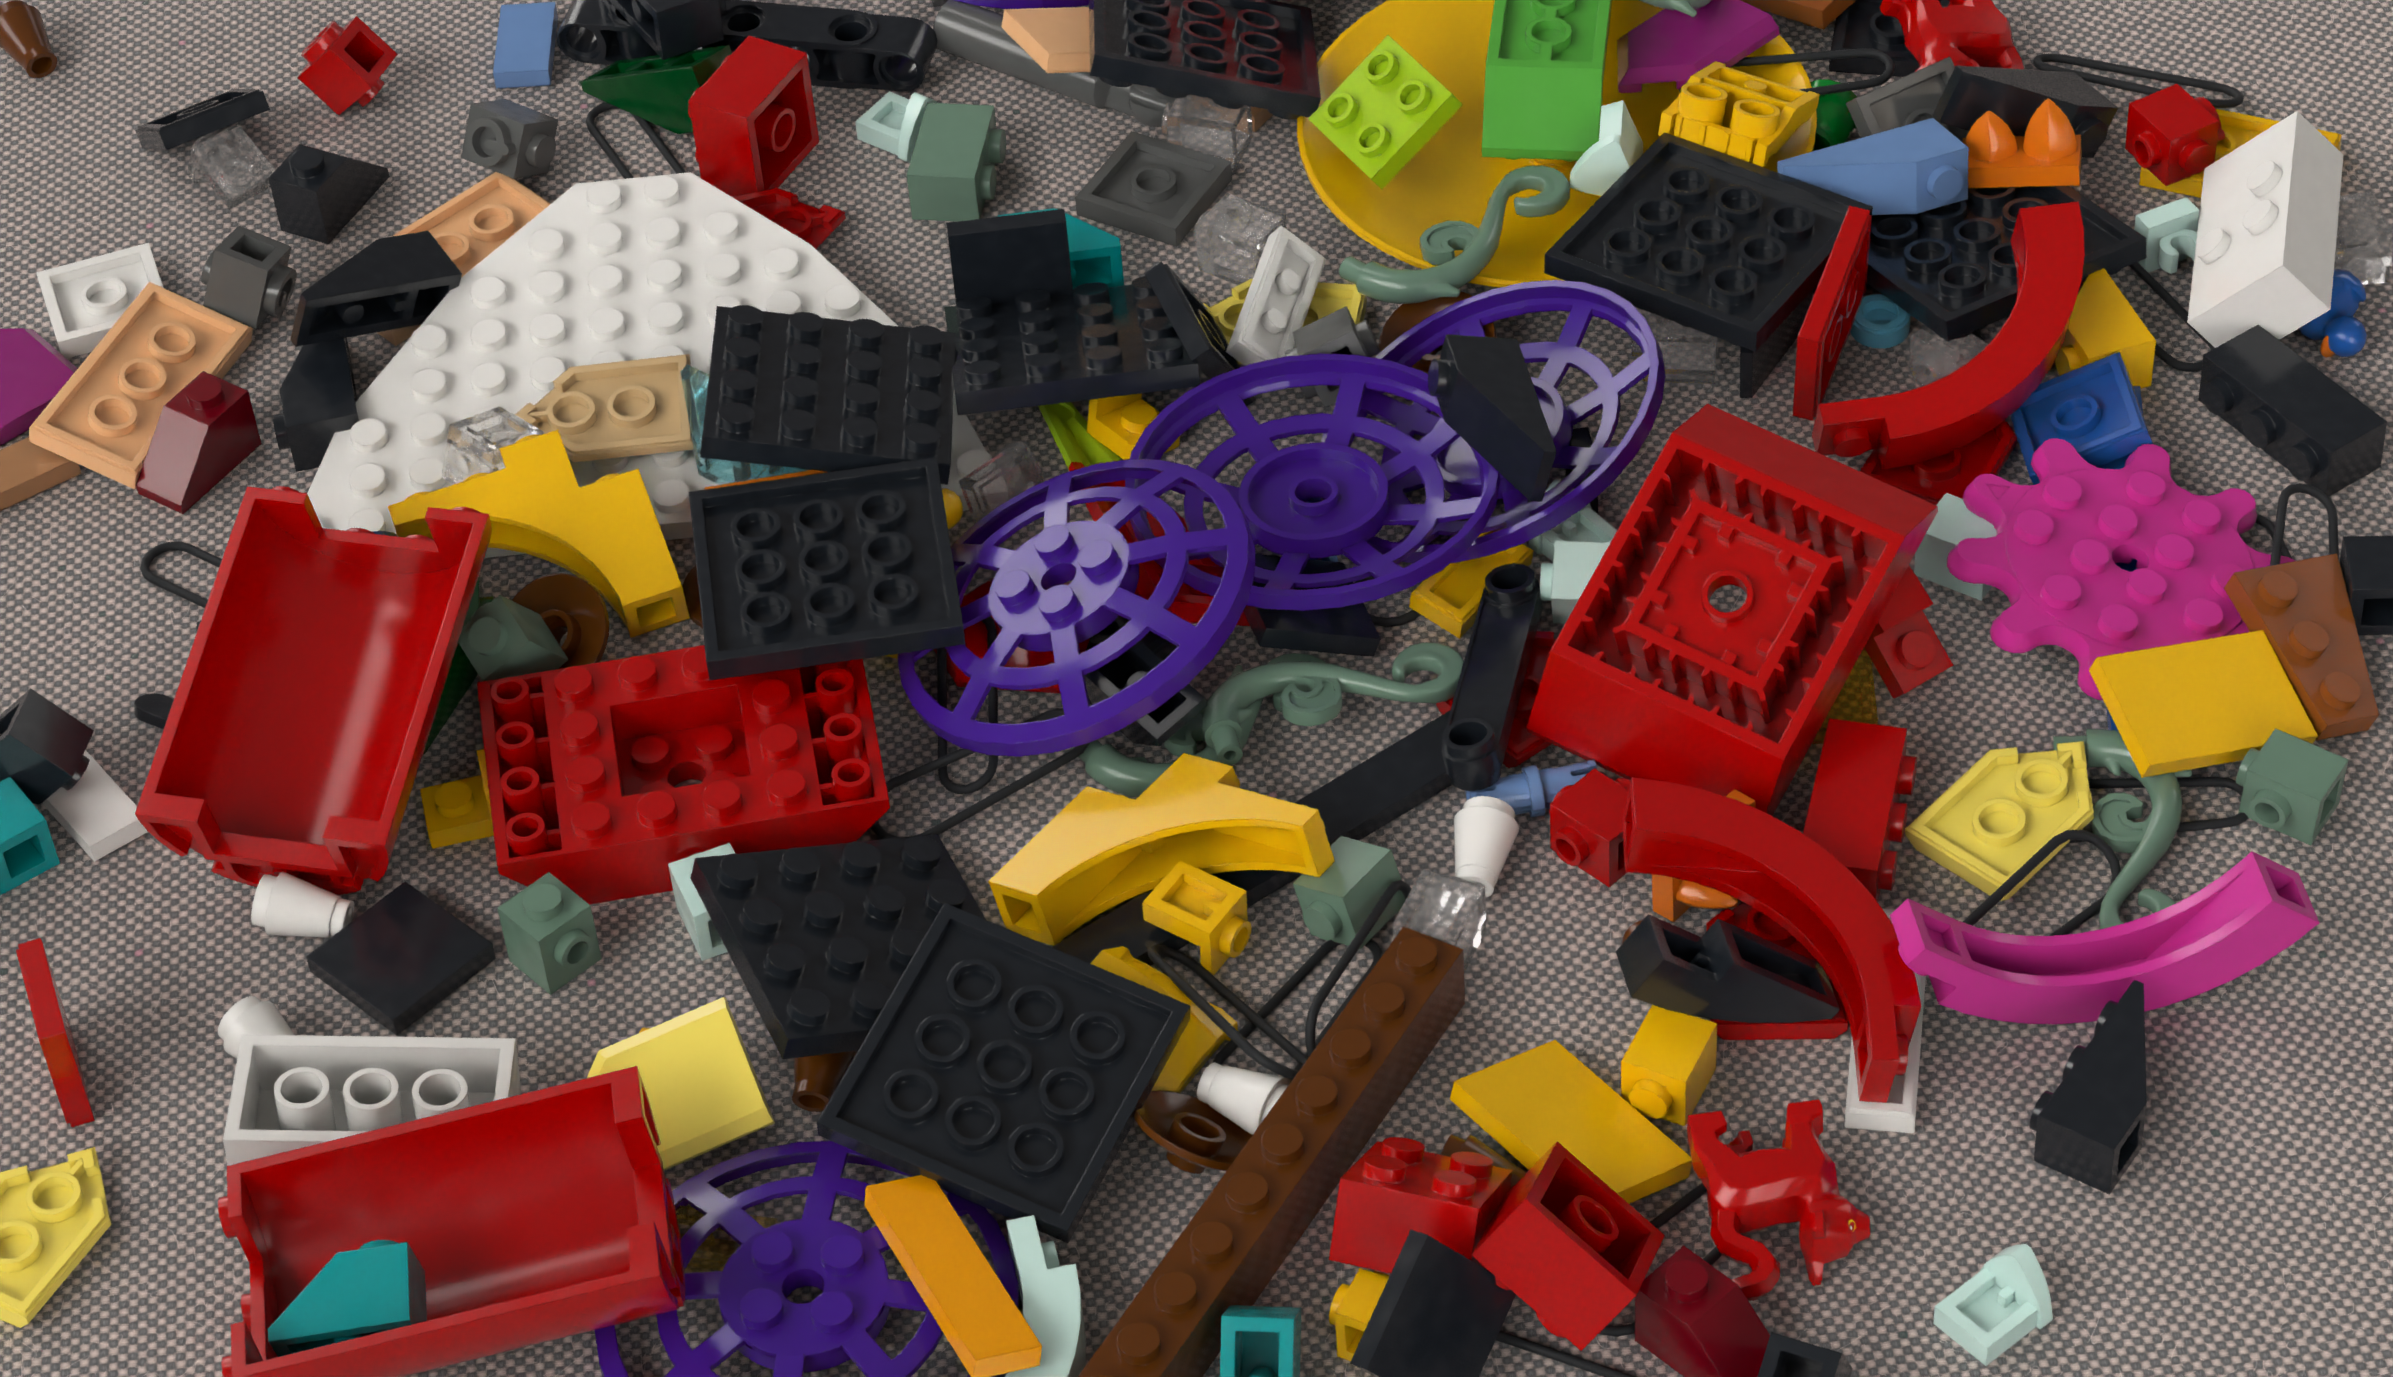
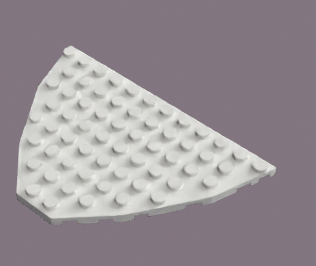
M691 172L576 183L461 277L459 286L450 290L420 327L413 332L409 340L356 401L359 421L350 430L334 433L307 494L322 528L344 531L350 528H363L371 532L386 531L397 534L388 509L389 505L404 501L415 493L432 492L463 482L466 478L477 473H491L504 469L499 448L514 444L521 438L529 436L528 433L512 424L511 417L526 404L532 403L535 405L554 388L553 381L569 367L690 354L693 376L696 449L582 462L569 461L579 487L595 483L596 480L608 474H622L639 469L664 539L692 538L693 529L689 492L705 490V487L809 470L700 458L717 306L732 308L739 305H748L767 312L784 314L810 312L819 315L821 318L846 321L871 319L882 325H898L811 244ZM954 394L948 485L941 484V488L952 490L960 497L963 511L998 507L1006 502L1004 483L993 465L991 455L985 450L968 417L957 414ZM487 548L485 558L525 553L499 548Z

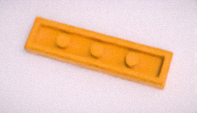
M917 1175L866 1186L865 1208L970 1377H991L1040 1366L1041 1343L936 1180L923 1175Z

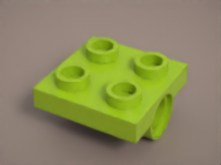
M1387 35L1308 120L1379 188L1383 189L1463 104L1397 42Z

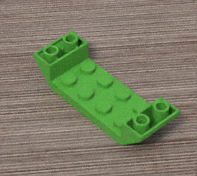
M1612 0L1494 1L1485 69L1482 157H1499L1512 160L1521 158L1557 159L1573 162L1578 161L1586 150L1599 141L1601 106H1603V80Z

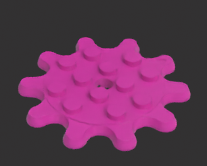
M2051 438L2046 440L2032 456L2031 465L2039 477V484L2019 485L1993 474H1982L1966 487L1963 495L1965 506L1975 515L1990 522L1996 529L1997 535L1989 538H1967L1960 541L1948 554L1947 567L1949 572L1963 582L1994 586L2008 597L2011 607L2003 611L1992 622L1990 628V636L1996 646L2011 653H2025L2037 646L2046 644L2064 648L2077 659L2079 664L2077 682L2081 690L2088 696L2097 700H2103L2089 672V668L2097 657L2250 632L2224 590V587L2234 572L2270 566V554L2254 550L2240 537L2241 534L2249 531L2255 525L2257 519L2255 499L2250 493L2238 488H2230L2215 495L2202 496L2192 494L2179 487L2171 478L2170 456L2162 447L2155 444H2143L2129 455L2123 468L2103 469L2084 460L2071 443L2063 439ZM2281 556L2280 564L2293 562L2295 560L2286 556ZM2133 558L2137 560V569L2129 572L2121 569L2115 563L2129 564Z

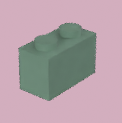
M927 102L907 172L912 219L955 222L981 219L985 201L993 200L995 197L997 182L995 163H1003L1006 154V133L1004 129H997L994 105Z

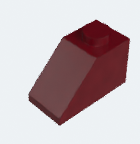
M203 371L163 406L136 483L138 494L184 514L262 443L248 390Z
M1683 1245L1644 1279L1635 1297V1341L1683 1377H1758L1770 1334L1739 1285Z

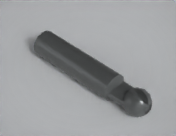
M948 0L936 16L933 30L938 40L936 49L1094 107L1100 109L1111 108L1133 116L1144 125L1159 128L1168 125L1178 118L1183 109L1184 98L1165 96L1153 87L1132 84L1129 87H1115L1104 83L1099 77L1091 76L1090 72L1047 73L1002 28L1003 15L972 4Z

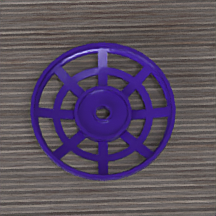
M1564 280L1522 282L1491 289L1469 297L1427 317L1396 338L1375 357L1412 367L1422 359L1421 357L1430 354L1442 346L1446 334L1486 337L1483 326L1500 319L1534 312H1570L1557 342H1530L1519 345L1525 363L1547 362L1539 377H1531L1557 451L1552 468L1573 469V471L1555 487L1547 491L1542 502H1529L1518 489L1500 474L1497 499L1503 498L1505 513L1490 517L1485 529L1481 533L1501 530L1476 538L1470 547L1451 563L1486 557L1521 545L1555 528L1586 507L1601 494L1636 456L1652 430L1662 404L1666 376L1663 353L1647 320L1631 302L1608 289L1585 282ZM1592 316L1605 319L1626 331L1639 345L1643 353L1614 377L1610 369L1599 357L1586 349L1580 348ZM1569 367H1573L1588 375L1598 388L1566 406L1557 388ZM1649 374L1647 390L1637 417L1618 446L1608 447L1618 425L1621 407L1620 396ZM1366 388L1358 417L1364 418L1367 414L1375 416L1395 425V428L1411 437L1414 434L1424 437L1444 422L1442 417L1430 414L1431 410L1415 402L1409 406L1384 395L1383 391ZM1603 408L1601 425L1591 447L1569 446L1573 425ZM1323 433L1321 443H1325L1327 433ZM1353 436V438H1352L1350 447H1351V445H1352V442H1353L1355 436ZM1459 437L1433 457L1443 476L1444 489L1451 494L1445 502L1480 497L1481 495L1480 467L1470 445L1462 437ZM1385 446L1381 464L1398 455V453ZM1416 470L1388 486L1389 505L1412 504L1405 493L1424 488L1421 477ZM1591 470H1596V471H1594L1587 479H1585L1579 486H1577L1573 491H1571L1576 485H1578V484L1588 475V473H1589ZM1467 521L1438 523L1433 533L1422 546L1401 562L1414 563L1433 553L1443 544L1427 545L1439 535H1456ZM1374 536L1367 543L1383 555L1405 540L1407 536L1399 542H1390Z
M1347 354L1286 356L1252 363L1220 374L1192 388L1164 408L1145 428L1131 452L1130 459L1160 460L1166 450L1181 434L1203 418L1219 410L1236 435L1211 451L1197 466L1196 470L1215 479L1226 466L1239 456L1249 452L1257 463L1246 473L1240 487L1220 484L1230 492L1250 525L1254 545L1258 544L1273 553L1282 555L1275 571L1255 566L1253 581L1264 583L1266 586L1264 588L1252 586L1246 605L1263 609L1306 611L1341 608L1377 600L1410 588L1443 570L1462 555L1485 529L1496 507L1500 486V473L1472 447L1471 449L1480 467L1482 485L1480 497L1444 502L1443 476L1433 457L1461 437L1445 421L1417 442L1410 435L1391 425L1369 418L1358 417L1366 388L1387 392L1411 400L1443 418L1437 397L1431 396L1429 393L1427 373L1390 360ZM1318 385L1340 386L1333 414L1294 415L1271 420L1259 425L1243 402L1244 399L1259 394L1287 388ZM1327 433L1325 443L1299 444L1278 450L1272 443V441L1296 435ZM1353 436L1380 443L1397 452L1398 455L1379 465L1367 454L1351 448L1350 444ZM1416 470L1425 487V504L1389 505L1388 486ZM1125 478V487L1136 489L1150 479ZM1183 483L1170 489L1185 495L1184 517L1188 531L1208 530L1204 520L1203 506L1205 501L1214 503L1212 498L1205 492ZM1311 498L1325 499L1321 502L1307 503ZM1141 509L1130 519L1134 534L1138 541L1155 538L1147 519V511ZM1469 519L1456 535L1433 553L1405 568L1398 565L1399 562L1406 559L1422 546L1433 533L1438 523ZM1383 525H1416L1405 540L1383 555L1367 543L1381 530ZM1227 550L1189 553V560L1210 558L1215 564L1225 568ZM1343 554L1357 565L1353 568L1330 573L1302 574L1309 559ZM1167 557L1154 561L1164 569ZM1188 563L1183 583L1202 593L1214 596L1220 585L1221 578L1203 572ZM1369 576H1372V577L1375 578V579H1372V580H1367V581L1358 582V583H1354V584L1344 585V586H1340V587L1319 588V589H1307V590H1293L1294 587H1295V588H1314V587L1335 586V585H1340V584H1344V583H1349V582L1358 581V580L1367 578V577H1369Z
M1126 459L1099 463L1063 473L1035 485L995 508L969 528L951 546L954 570L956 571L960 566H963L956 576L960 606L964 593L979 568L997 571L989 594L961 608L964 629L991 615L1001 629L982 659L973 654L965 644L945 647L953 663L966 676L970 677L954 711L952 712L941 706L924 689L915 671V662L933 649L898 654L897 661L901 684L919 717L938 736L960 748L986 755L1022 757L1054 753L1090 743L1123 729L1160 707L1187 686L1215 657L1233 632L1248 602L1255 576V545L1250 525L1230 492L1213 477L1188 465L1164 460ZM1125 478L1150 479L1136 489L1111 486L1084 489L1101 483L1125 480ZM1180 483L1193 486L1212 498L1222 514L1225 528L1186 532L1175 510L1159 498V496ZM1097 501L1118 502L1097 521L1069 522L1070 506ZM1141 509L1149 512L1160 522L1164 529V536L1129 544L1118 531ZM1044 516V529L1019 548L1011 550L998 547L1018 530ZM1227 550V560L1220 585L1207 611L1197 625L1194 626L1168 611L1183 584L1189 563V553ZM1167 557L1162 576L1150 598L1147 600L1134 594L1139 580L1138 564ZM1073 580L1069 585L1063 584L1065 582ZM1118 616L1130 620L1108 639L1080 653L1079 643L1101 632ZM1149 631L1178 646L1164 661L1138 681L1109 698L1090 705L1084 675L1099 669L1121 656L1139 642ZM1017 647L1036 652L1053 651L1055 663L1029 668L1004 667ZM1059 685L1065 715L1042 721L1017 724L986 723L975 720L991 687L1029 690Z
M813 1141L768 1147L740 1155L714 1165L675 1188L672 1193L676 1213L689 1204L704 1215L681 1238L684 1270L699 1246L719 1227L740 1246L730 1256L723 1271L684 1273L686 1286L685 1300L718 1298L723 1326L692 1350L687 1344L680 1328L677 1310L656 1315L660 1339L669 1360L674 1365V1368L664 1377H721L712 1370L737 1350L751 1361L774 1370L773 1377H803V1373L829 1369L850 1359L866 1377H911L934 1352L944 1333L912 1282L889 1279L886 1263L881 1253L889 1250L890 1246L877 1225L861 1233L846 1224L831 1220L837 1195L864 1201L865 1188L871 1185L855 1179L842 1178L846 1163L876 1166L909 1177L912 1176L833 1141ZM817 1162L813 1176L794 1177L768 1182L743 1191L730 1199L715 1189L727 1182L761 1170L797 1163ZM942 1189L958 1216L969 1214L978 1225L991 1252L995 1273L1020 1311V1291L1011 1250L997 1221L985 1207ZM807 1194L802 1219L784 1221L764 1228L745 1212L750 1207L776 1198ZM812 1286L823 1291L822 1294L808 1303H794L787 1299L792 1291L800 1287ZM890 1307L926 1312L915 1336L900 1354L892 1360L874 1341L886 1323ZM615 1325L595 1330L602 1377H629L619 1354ZM1000 1374L991 1377H1004L1005 1374Z

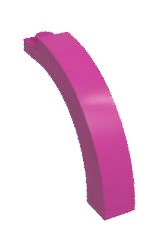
M2253 851L2224 875L2182 901L2128 923L2095 931L2054 936H2023L1999 933L1958 921L1909 898L1890 914L1900 944L1898 951L1902 960L1915 973L1921 976H1929L1939 1005L1973 1016L2023 1024H2070L2097 1021L2104 1006L2110 1000L2118 1003L2134 980L2144 983V1012L2180 1002L2232 981L2260 966L2294 944L2320 923L2299 873Z

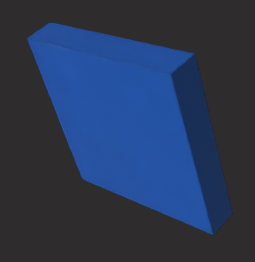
M2120 352L2039 384L2028 399L2010 415L2033 485L2039 484L2040 481L2031 465L2032 456L2048 439L2059 438L2071 443L2084 460L2096 467L2129 455L2143 444H2153Z

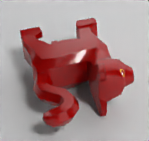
M1883 0L1880 5L1883 15L1899 20L1904 33L1905 46L1919 63V67L1914 72L1948 57H1951L1954 66L2024 69L2022 59L2014 46L2010 22L1996 8L1992 0H1948L1950 2L1947 7H1942L1939 0Z
M1820 1100L1788 1103L1785 1138H1783L1782 1148L1753 1150L1750 1130L1739 1131L1737 1137L1732 1142L1724 1144L1719 1137L1727 1131V1122L1722 1111L1687 1115V1139L1692 1166L1707 1189L1708 1213L1711 1218L1710 1236L1723 1256L1752 1269L1751 1273L1732 1279L1739 1285L1748 1301H1755L1772 1291L1780 1279V1263L1763 1243L1743 1235L1776 1225L1800 1222V1248L1804 1256L1808 1278L1813 1286L1821 1285L1825 1263L1848 1256L1854 1244L1870 1237V1216L1857 1209L1839 1193L1835 1163L1818 1140L1819 1135L1823 1132V1107Z

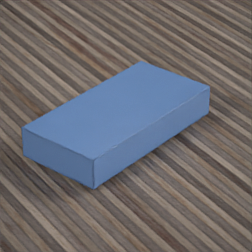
M555 2L501 5L493 68L496 88L551 85L558 23Z

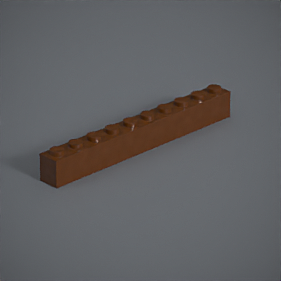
M1403 926L1078 1377L1204 1376L1221 1351L1222 1314L1230 1305L1253 1306L1339 1184L1340 1178L1348 1171L1464 1006L1463 949Z

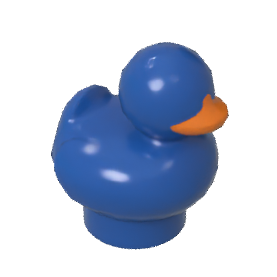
M2334 269L2331 310L2298 328L2305 337L2314 341L2322 340L2320 347L2322 356L2327 358L2335 354L2339 357H2351L2363 349L2367 340L2365 326L2360 320L2353 317L2359 307V303L2366 300V292L2362 282L2347 270Z

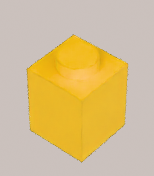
M1652 1005L1621 1060V1097L1646 1117L1660 1118L1686 1126L1687 1115H1692L1716 1070L1717 1023Z

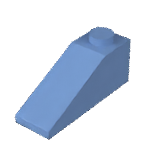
M1934 118L1777 161V173L1873 206L1872 215L1917 214L1968 199L1969 147Z

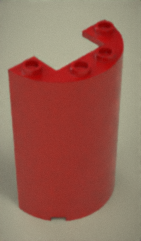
M247 486L135 811L136 817L145 829L159 842L181 857L187 855L189 848L202 854L205 859L214 860L211 872L254 887L258 886L264 874L278 876L282 871L336 895L361 891L363 881L366 878L378 882L384 876L390 862L490 542L492 524L489 514L481 513L469 507H455L452 510L428 507L425 520L433 539L416 534L409 535L406 538L379 535L363 528H350L344 531L322 528L307 493H301L285 486H276L272 489Z
M634 1066L227 1166V1196L218 1198V1212L226 1237L228 1239L238 1238L249 1261L250 1293L241 1295V1310L244 1321L230 1324L231 1355L222 1357L223 1377H404L678 1310L679 1307L684 1306L686 1294L685 1270L683 1268L681 1238L670 1179L664 1176L663 1161L657 1148L661 1142L638 1067ZM375 1240H391L397 1243L408 1242L425 1270L427 1321L285 1356H277L268 1342V1328L336 1253L357 1250L363 1244Z

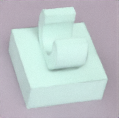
M2187 197L2136 215L2134 230L2146 237L2147 255L2146 259L2138 263L2148 273L2161 268L2165 272L2173 274L2177 272L2179 261L2190 257L2194 261L2199 209Z

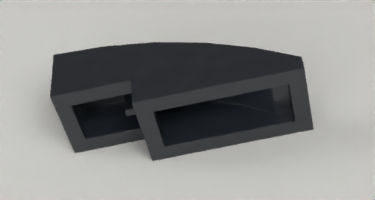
M1648 914L1616 951L1630 996L1666 1010L1707 1019L1745 1023H1794L1832 1019L1840 1010L1828 976L1817 961L1720 919H1717L1707 932L1700 937Z

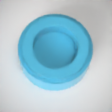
M1883 294L1869 295L1863 298L1850 333L1857 342L1867 347L1890 348L1902 343L1908 337L1910 332V314Z

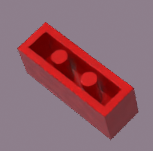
M1829 718L1803 834L1826 849L1848 868L1878 902L1880 890H1893L1898 852L1889 850L1890 842H1903L1908 805L1906 803H1899L1900 794L1909 796L1913 794L1917 757L1906 755L1907 728Z

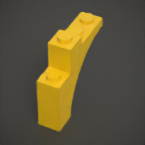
M559 430L542 435H529L521 438L514 444L499 448L504 469L491 473H477L466 478L463 482L432 492L415 493L404 501L388 506L397 537L405 538L416 534L433 539L425 520L428 507L451 510L455 507H469L481 513L489 514L492 533L488 548L511 550L545 559L587 581L614 608L627 627L630 638L690 619L682 584L639 469L622 474H608L596 480L595 483L579 487Z
M1183 753L1136 800L1124 795H1117L1086 786L988 882L1006 929L1035 941L1054 946L1104 911L1130 898L1153 890L1179 860L1209 874L1244 870H1277L1301 873L1314 877H1320L1335 860L1325 832V825L1318 809L1241 789L1240 781L1235 774L1233 766Z

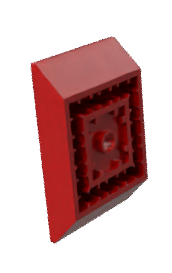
M1706 404L1671 433L1552 646L1526 727L1527 732L1587 761L1594 759L1596 765L1628 780H1631L1633 777L1668 781L1701 788L1723 796H1727L1735 789L1754 799L1756 809L1773 816L1938 512V506L1710 404ZM1725 585L1738 586L1747 594L1744 604L1732 612L1718 611L1710 604L1712 594L1718 588Z
M705 645L477 682L497 868L500 875L527 887L550 872L589 905L673 891L668 864L727 843L731 844L735 853L740 854L854 842L890 809L863 659L710 680L706 663ZM686 780H699L702 782L699 784L675 787L678 783Z

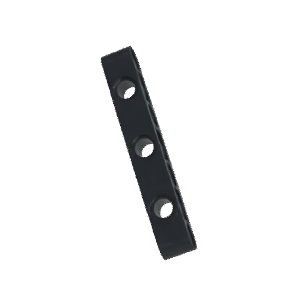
M573 0L557 32L556 41L560 50L571 59L583 63L610 65L619 60L658 55L609 0ZM725 0L727 13L721 17L724 40L698 49L729 45L733 53L748 36H753L806 52L812 86L845 89L869 88L903 92L912 91L922 84L937 48L938 40L935 31L929 24L911 17L868 14L857 10Z

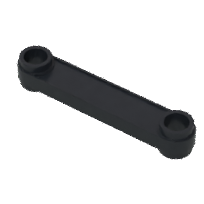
M1512 563L1499 566L1490 571L1485 578V588L1482 593L1447 725L1442 734L1441 752L1445 772L1450 777L1451 783L1461 790L1476 791L1485 789L1497 782L1501 776V766L1504 761L1543 609L1539 581L1535 578L1534 571L1523 564Z

